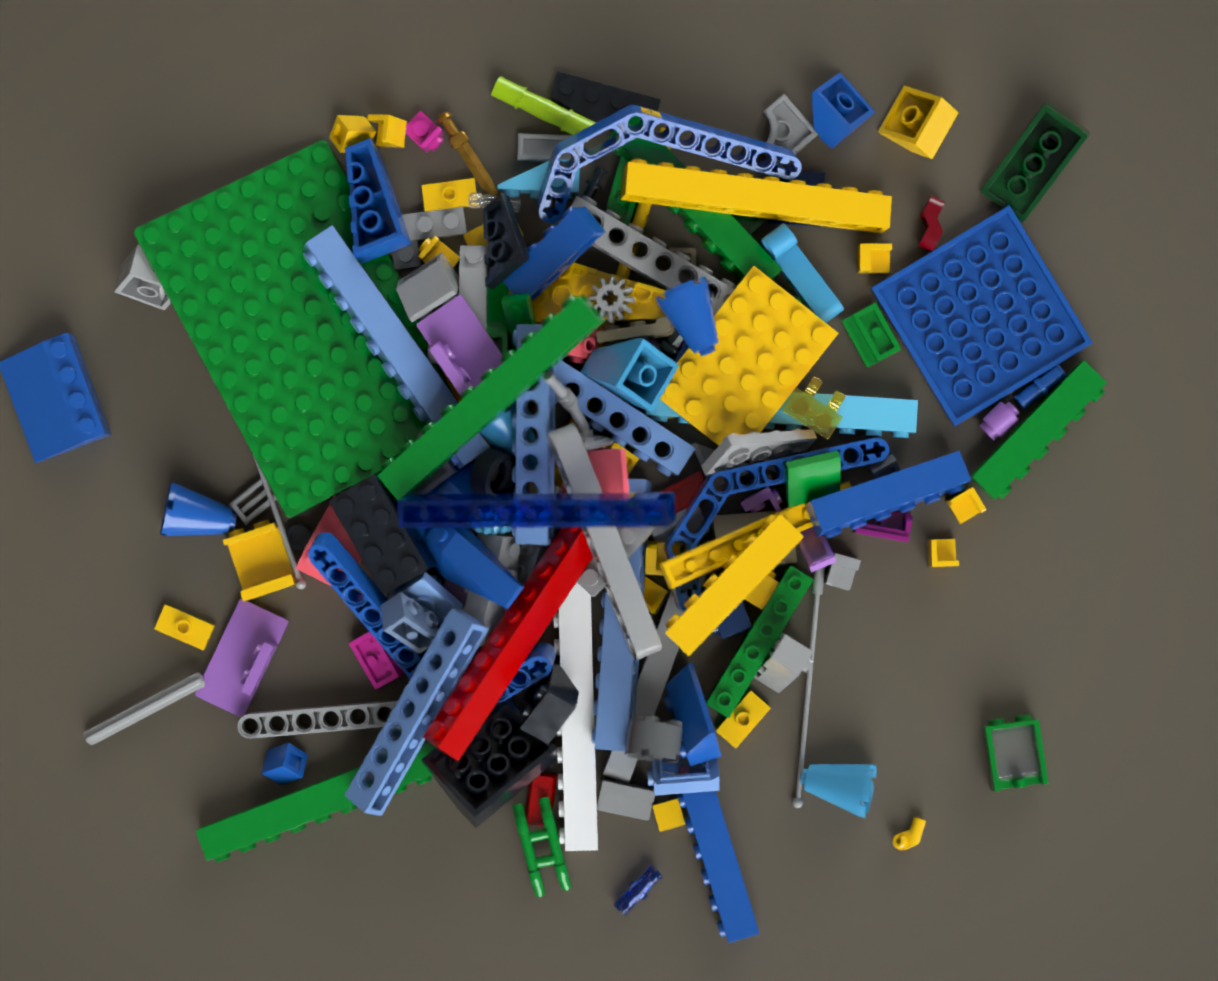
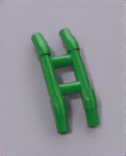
M549 797L538 799L545 828L529 832L523 804L520 803L512 806L530 881L536 897L545 895L539 871L541 867L554 864L561 889L567 891L571 888ZM548 839L552 854L536 858L532 842Z

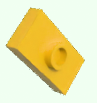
M475 178L421 185L425 212L479 206Z
M165 604L154 629L196 648L205 650L215 625Z
M750 690L737 704L729 718L726 717L715 731L734 748H737L771 707Z

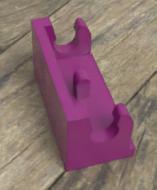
M893 511L891 512L892 516L884 520L876 521L875 518L867 520L866 525L854 529L853 533L909 542L913 516H911V513Z

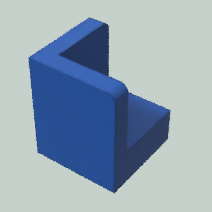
M290 743L269 749L266 753L261 774L279 785L303 778L308 754Z

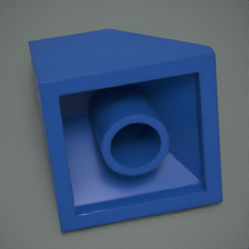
M841 72L812 93L814 130L831 149L846 139L875 113L873 108Z

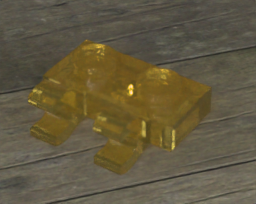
M813 376L804 392L798 388L795 389L782 411L828 440L842 419V416L836 413L846 396L839 391H835L827 406L823 405L813 398L823 381Z

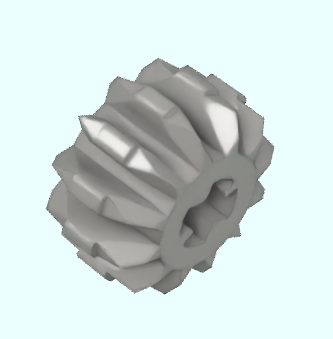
M615 276L610 277L609 284L601 278L599 281L602 287L599 289L597 286H592V290L597 293V296H589V301L596 302L593 306L597 311H600L599 313L604 319L608 315V322L614 323L615 315L623 321L625 318L622 311L625 310L630 314L633 311L627 306V303L632 304L636 301L634 297L628 296L634 291L633 288H624L626 281L621 279L617 283ZM613 293L618 298V301H613L614 305L611 306L606 299L607 297L611 298L610 294Z

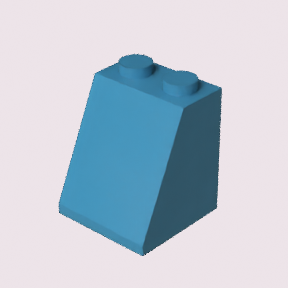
M638 338L594 349L580 373L624 402L653 412L679 365L646 340Z

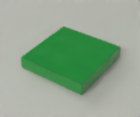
M838 451L785 462L786 502L788 507L809 503L812 500L840 491L841 456Z

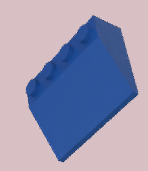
M64 333L48 339L0 362L2 376L35 463L111 435L73 334Z

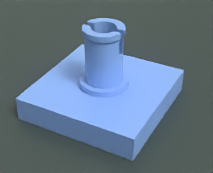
M423 572L390 593L388 597L389 600L402 592L409 598L415 599L419 605L428 611H432L437 616L438 626L443 624L444 618L451 608L460 610L464 606L441 586V579L437 580V576L429 575L426 572Z

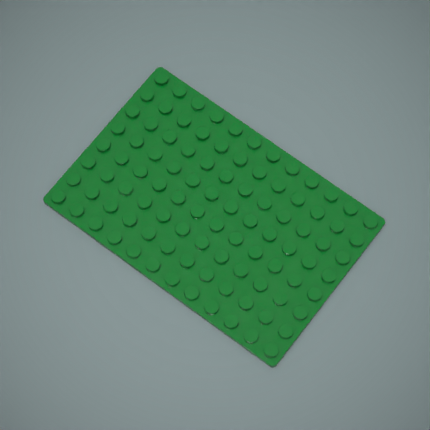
M324 140L136 228L134 231V236L283 512L289 518L382 471L381 466L394 456L395 459L403 453L401 448L410 440H415L420 431L427 425L425 421L421 422L413 411L415 407L412 402L402 397L397 388L399 384L395 378H390L382 368L383 361L378 354L373 355L366 345L368 340L363 333H358L353 328L350 322L352 318L346 310L342 311L338 307L334 299L336 297L331 288H325L321 283L319 271L315 266L311 267L303 256L305 243L332 225L353 254L352 213L349 205L350 185L328 143ZM388 254L363 264L357 259L427 358L428 342L417 327V323L421 320L418 318L414 322L410 321L396 290L397 283L401 278L398 272L394 270V265ZM431 364L450 390L441 366L439 364Z

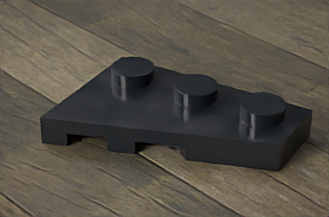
M503 193L499 194L483 208L484 239L488 240V253L484 255V262L488 265L489 276L485 277V287L492 290L530 259L510 198Z

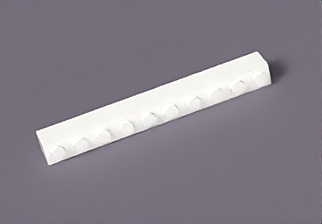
M576 582L559 608V612L554 616V628H559V639H554V649L556 655H560V666L579 691L576 709L557 732V736H562V747H557L558 763H563V774H558V790H564V801H559V817H564L565 828H560L559 832L560 844H565V851L598 850L595 743H592L591 739L592 730L595 727L593 711L591 595Z

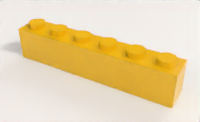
M771 514L760 525L763 530L756 537L751 534L741 546L744 550L737 557L732 554L722 564L725 570L719 576L713 574L703 584L706 589L699 596L694 593L685 602L684 606L687 609L680 616L675 613L665 623V626L668 628L665 634L688 656L804 537L781 514H778L776 517Z

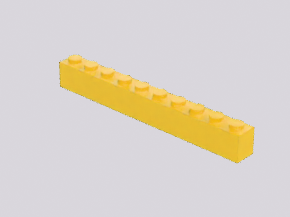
M633 159L623 167L620 200L882 234L890 228L892 196L883 195L882 191L877 190L863 193L858 192V189L854 187H843L841 190L832 189L831 185L823 183L810 186L801 180H791L787 183L779 182L780 179L777 177L756 179L753 178L752 174L739 173L737 176L727 175V172L724 170L703 172L701 168L695 166H686L684 169L674 168V165L671 163L650 165L647 164L646 160Z

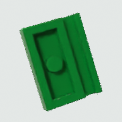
M876 302L841 321L866 369L901 350Z

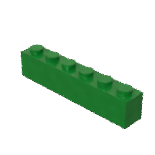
M1086 361L1079 362L1067 374V377L1056 385L970 475L971 481L991 500H995L997 497L1003 499L1012 489L1010 484L1016 478L1021 480L1030 471L1031 468L1028 465L1035 458L1039 461L1049 451L1047 445L1053 439L1058 441L1068 431L1066 428L1067 424L1072 419L1075 422L1078 421L1087 410L1084 407L1090 400L1096 402L1105 393L1103 387L1107 382Z

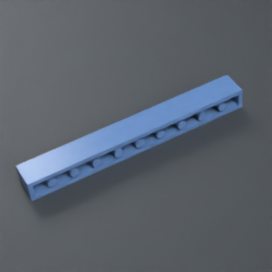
M333 225L305 243L303 247L305 260L311 267L315 266L319 271V279L324 287L327 289L331 288L336 295L334 299L338 307L342 311L346 310L351 316L350 322L353 328L358 333L362 332L368 340L366 345L373 355L378 354L383 361V370L390 378H395L399 384L397 388L402 397L406 400L409 399L414 405L413 411L421 422L425 421L427 424L432 421L434 423L438 422L442 418L440 413L452 403L457 405V400ZM479 433L450 459V462L453 466L456 465L458 469H461L490 447Z
M628 479L630 504L612 505V511H610L616 529L644 498L651 502L652 482L646 479ZM648 538L629 558L643 598ZM606 591L603 592L601 599L602 608H605L604 619H601L599 627L600 635H603L602 646H599L597 654L598 662H601L600 673H597L595 681L599 694L598 700L594 702L593 711L594 716H597L596 727H593L591 739L592 743H595L594 749L625 751L628 722L630 717H635L639 660L636 661L628 648Z

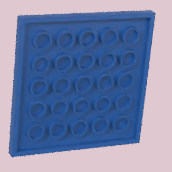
M1010 205L871 288L872 293L953 427L1093 344Z

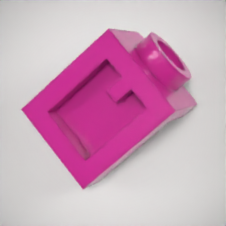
M421 110L406 125V135L425 153L430 149L432 151L436 150L444 141L442 138L444 135L443 130L434 124Z

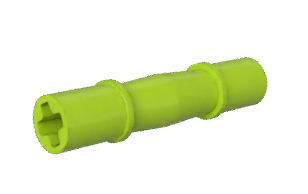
M501 76L495 83L491 96L514 106L515 109L518 110L520 108L540 120L560 127V131H565L571 135L596 123L573 112L572 109L568 111L549 99L527 91V87H522Z

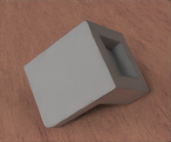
M833 553L836 563L829 565L824 584L850 590L855 572L858 571L861 560Z

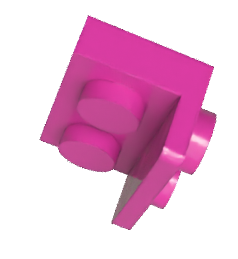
M370 631L349 643L375 690L404 674L403 670Z

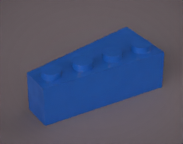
M369 138L345 148L347 177L350 185L349 205L352 213L353 255L363 264L412 243L379 147Z

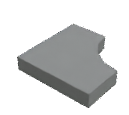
M784 93L763 111L768 120L770 130L766 143L790 149L797 154L818 136L814 127Z

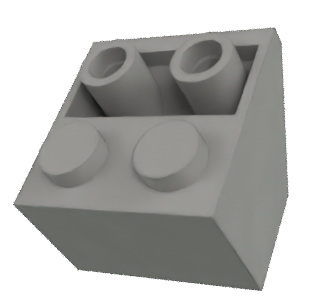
M440 253L400 279L396 290L410 321L414 322L418 318L423 320L434 312L433 309L440 304L445 305L454 299L459 287V275L444 254Z

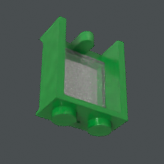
M1031 714L1015 716V722L1004 723V718L988 720L987 726H981L991 790L994 792L1007 788H1023L1027 785L1049 784L1039 719H1031Z

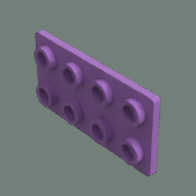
M458 295L417 323L418 329L431 347L429 349L460 395L472 385L476 388L482 382L480 377L493 367L496 370L502 364L500 359L503 355L462 295Z
M240 599L204 673L205 686L196 690L195 696L234 715L243 717L289 621L249 601L243 602V599Z

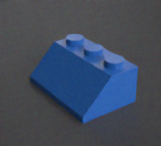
M687 664L666 684L668 695L663 697L668 712L673 711L675 718L670 720L683 722L680 753L682 758L688 757L690 766L722 756L694 664Z

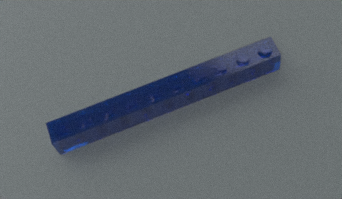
M674 492L408 494L397 500L399 528L669 527L676 520Z

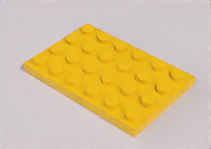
M755 266L749 270L714 315L719 343L715 345L716 351L701 357L700 353L694 354L688 348L677 362L679 367L660 398L663 403L718 446L722 443L723 438L730 434L747 435L752 432L761 433L838 335L837 331Z

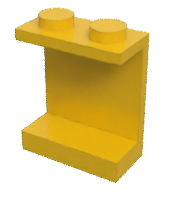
M269 519L254 524L255 529L245 532L244 528L229 532V538L223 540L224 545H228L243 589L240 591L243 602L296 585L297 580L277 523L270 524Z

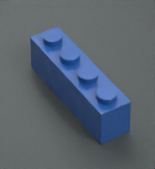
M571 207L561 215L563 220L557 226L552 225L543 233L544 238L539 243L536 242L527 248L530 259L503 281L513 295L530 294L531 302H533L606 232L586 207Z

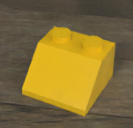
M903 86L878 132L915 154L933 159L959 112L942 97Z

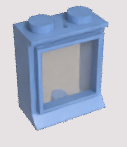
M680 753L679 762L666 763L663 760L652 761V769H647L648 786L654 785L655 796L719 791L718 758L690 766L688 757L682 758Z

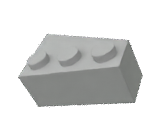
M781 632L754 679L780 693L802 671L805 673L808 671L814 661V658L811 657L813 651Z

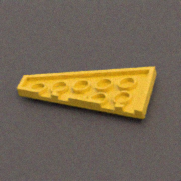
M573 263L532 302L536 323H541V319L547 318L552 313L557 315L564 308L561 305L570 296L585 295L589 300V296H597V293L592 290V286H597L600 289L602 287L599 281L601 278L609 284L610 277L615 276L617 283L621 279L626 281L624 288H633L634 291L628 296L636 299L635 303H627V306L633 310L631 314L625 310L622 311L625 318L623 321L657 320L660 317H667L656 302V297L658 296L662 299L666 298L664 295L666 290ZM613 293L610 294L611 298L607 297L606 299L611 306L614 305L613 301H618V298ZM615 315V320H614V321H621V320L617 317V315Z

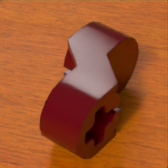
M933 195L930 196L920 214L926 229L918 243L919 246L930 252L934 250L943 233L938 216L945 204L944 201Z

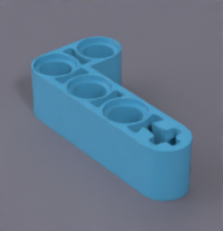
M782 223L762 238L760 245L782 268L780 273L801 298L805 306L827 323L841 313L844 308L797 246L798 242L794 234Z

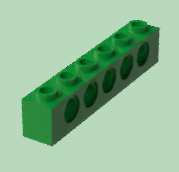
M791 565L787 566L766 606L758 613L752 623V627L747 631L706 698V705L727 718L731 716L814 579Z

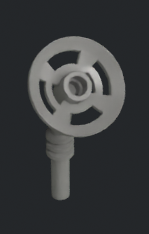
M547 371L543 375V379L556 393V398L566 410H569L579 429L578 432L585 449L591 450L612 445L613 439L601 435H593V429L589 428V424L577 404V397L569 388L563 386L552 371Z

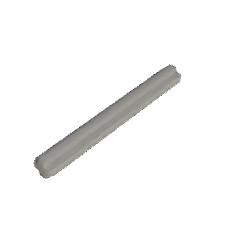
M196 672L84 732L85 740L90 745H94L205 686L203 676Z

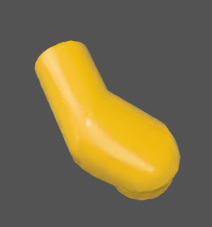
M913 816L910 829L893 837V846L898 850H907L918 845L926 820Z

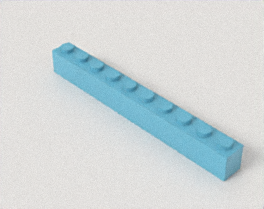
M792 392L764 429H775V425H786L785 430L792 431L805 426L812 427L814 432L828 433V428L839 429V434L855 435V430H865L866 436H882V432H893V437L909 438V433H916L918 400ZM661 400L658 401L653 412L646 410V416H651V419L655 422H667V417L678 418V423L690 424Z

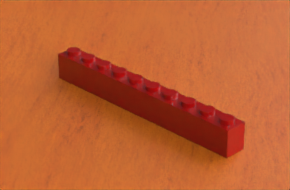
M575 510L566 520L523 585L524 588L506 610L423 736L424 739L457 761H459L593 558Z

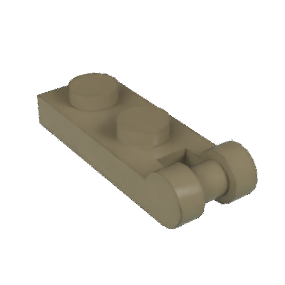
M660 317L653 324H646V321L631 322L630 327L619 328V325H609L603 327V331L596 332L597 343L601 346H607L638 338L648 340L668 337L675 331V327L667 317Z

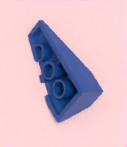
M441 515L426 535V545L437 563L434 569L443 578L504 608H509L524 588L462 520Z

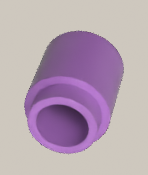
M1000 402L982 419L983 422L979 427L995 441L998 437L1002 438L1019 422V419L1016 417L1019 411L1010 402L1006 404Z

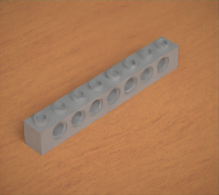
M585 195L582 198L576 196L570 208L586 207L593 216L598 218L600 225L606 231L591 246L668 291L681 285L682 283L679 281V273L681 271H688L692 275L694 285L701 283L700 277H706L708 284L715 289V296L711 301L714 315L735 290L736 285L725 278H722L721 281L712 276L713 271L701 264L696 267L689 263L690 258L677 250L674 254L666 249L667 244L656 237H653L652 240L642 235L644 230L632 223L628 226L619 221L621 217L609 209H606L605 212L596 207L597 202ZM616 229L622 233L623 240L621 243L616 244L610 241L609 232ZM640 243L646 248L644 257H636L633 254L632 246L634 244ZM658 257H664L668 260L669 268L667 271L657 269L655 261Z

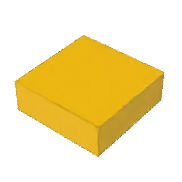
M678 798L652 805L660 832L685 825Z

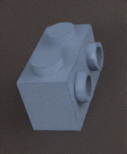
M402 592L380 605L383 630L418 654L429 648L431 641L438 632L439 623L437 616L432 611H428L419 605L415 599L409 598Z

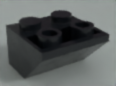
M555 661L550 674L537 681L538 683L535 687H529L523 698L526 704L520 712L522 717L520 729L547 744L576 709L579 691L560 664Z

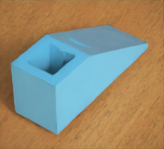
M559 159L560 161H563V162L569 161V160H566V159ZM549 161L498 184V192L509 196V198H518L519 194H530V198L538 199ZM580 168L577 169L568 200H573V196H579ZM556 178L552 181L551 185L559 187L565 180Z

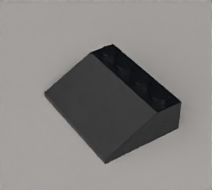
M510 698L496 703L459 761L438 747L421 759V762L457 809L475 828L557 761V748L551 741L547 744L520 729L522 722L521 710Z

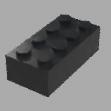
M378 472L329 500L382 594L385 595L433 568L437 563L402 502L398 501L378 478L377 475L381 473Z

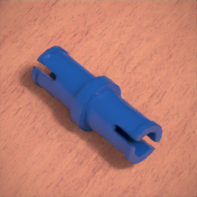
M1056 365L1040 378H1034L1032 380L1033 383L1015 395L1014 398L1025 410L1042 395L1044 397L1047 396L1049 390L1065 379L1067 375L1059 365Z

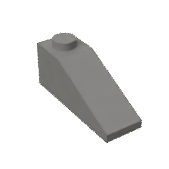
M460 245L459 295L463 296L486 330L488 288L485 287V277L488 276V265L484 262V255L488 253L487 246Z

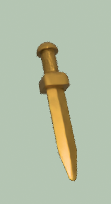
M440 113L438 124L442 123L451 137L449 140L453 150L457 149L481 188L495 199L498 194L493 180L469 145V137L465 132H459L450 118L452 117L451 113Z

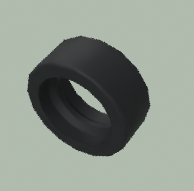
M490 448L481 453L473 465L470 476L471 489L475 495L495 503L506 499L516 485L512 480V470L516 466V457L496 448ZM499 465L497 477L490 486L492 474Z

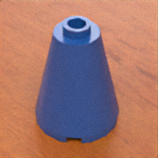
M700 277L701 283L694 285L693 280L664 292L666 297L664 299L660 296L656 297L657 304L694 354L700 353L701 357L716 351L715 345L719 343L706 277Z
M171 483L165 502L160 535L228 534L229 529L234 530L237 514L232 513V507L177 483Z

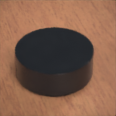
M294 524L287 529L286 535L291 549L296 551L305 550L312 536L311 530L306 525Z

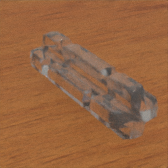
M473 192L469 195L468 206L478 209L480 207L485 208L498 195L485 194L482 196V193ZM510 197L514 213L519 212L521 199Z

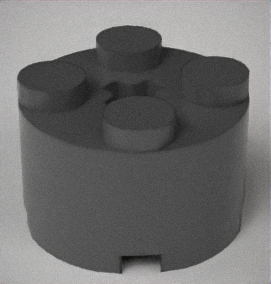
M643 716V718L630 717L624 755L646 761L663 760L666 763L679 762L683 722L667 720L666 723L659 722V718L654 716Z

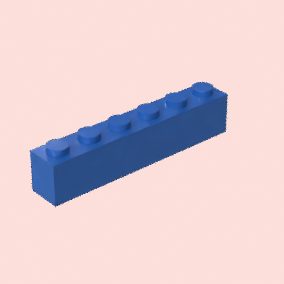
M960 451L812 500L806 506V510L816 536L826 535V538H831L842 533L841 529L850 526L854 530L866 525L867 520L873 518L876 521L884 520L892 516L891 512L900 509L901 513L916 508L917 503L923 501L926 504L934 503L941 499L940 495L949 493L950 496L960 494L965 491V487L971 481Z
M716 791L677 794L681 808L687 807L690 816L685 818L689 834L695 833L698 842L693 844L697 860L703 859L706 868L701 870L705 886L711 884L713 895H710L709 899L713 912L719 910L721 921H718L717 925L721 938L727 936L728 943L760 934Z

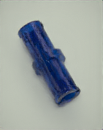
M650 865L636 882L632 881L629 884L630 888L614 902V906L618 911L622 910L621 913L626 916L641 899H646L649 890L663 878L662 874L658 870L655 871V867Z

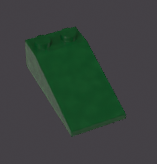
M1045 101L980 192L1003 209L1010 205L1016 217L1024 223L1089 137L1090 131L1051 103Z

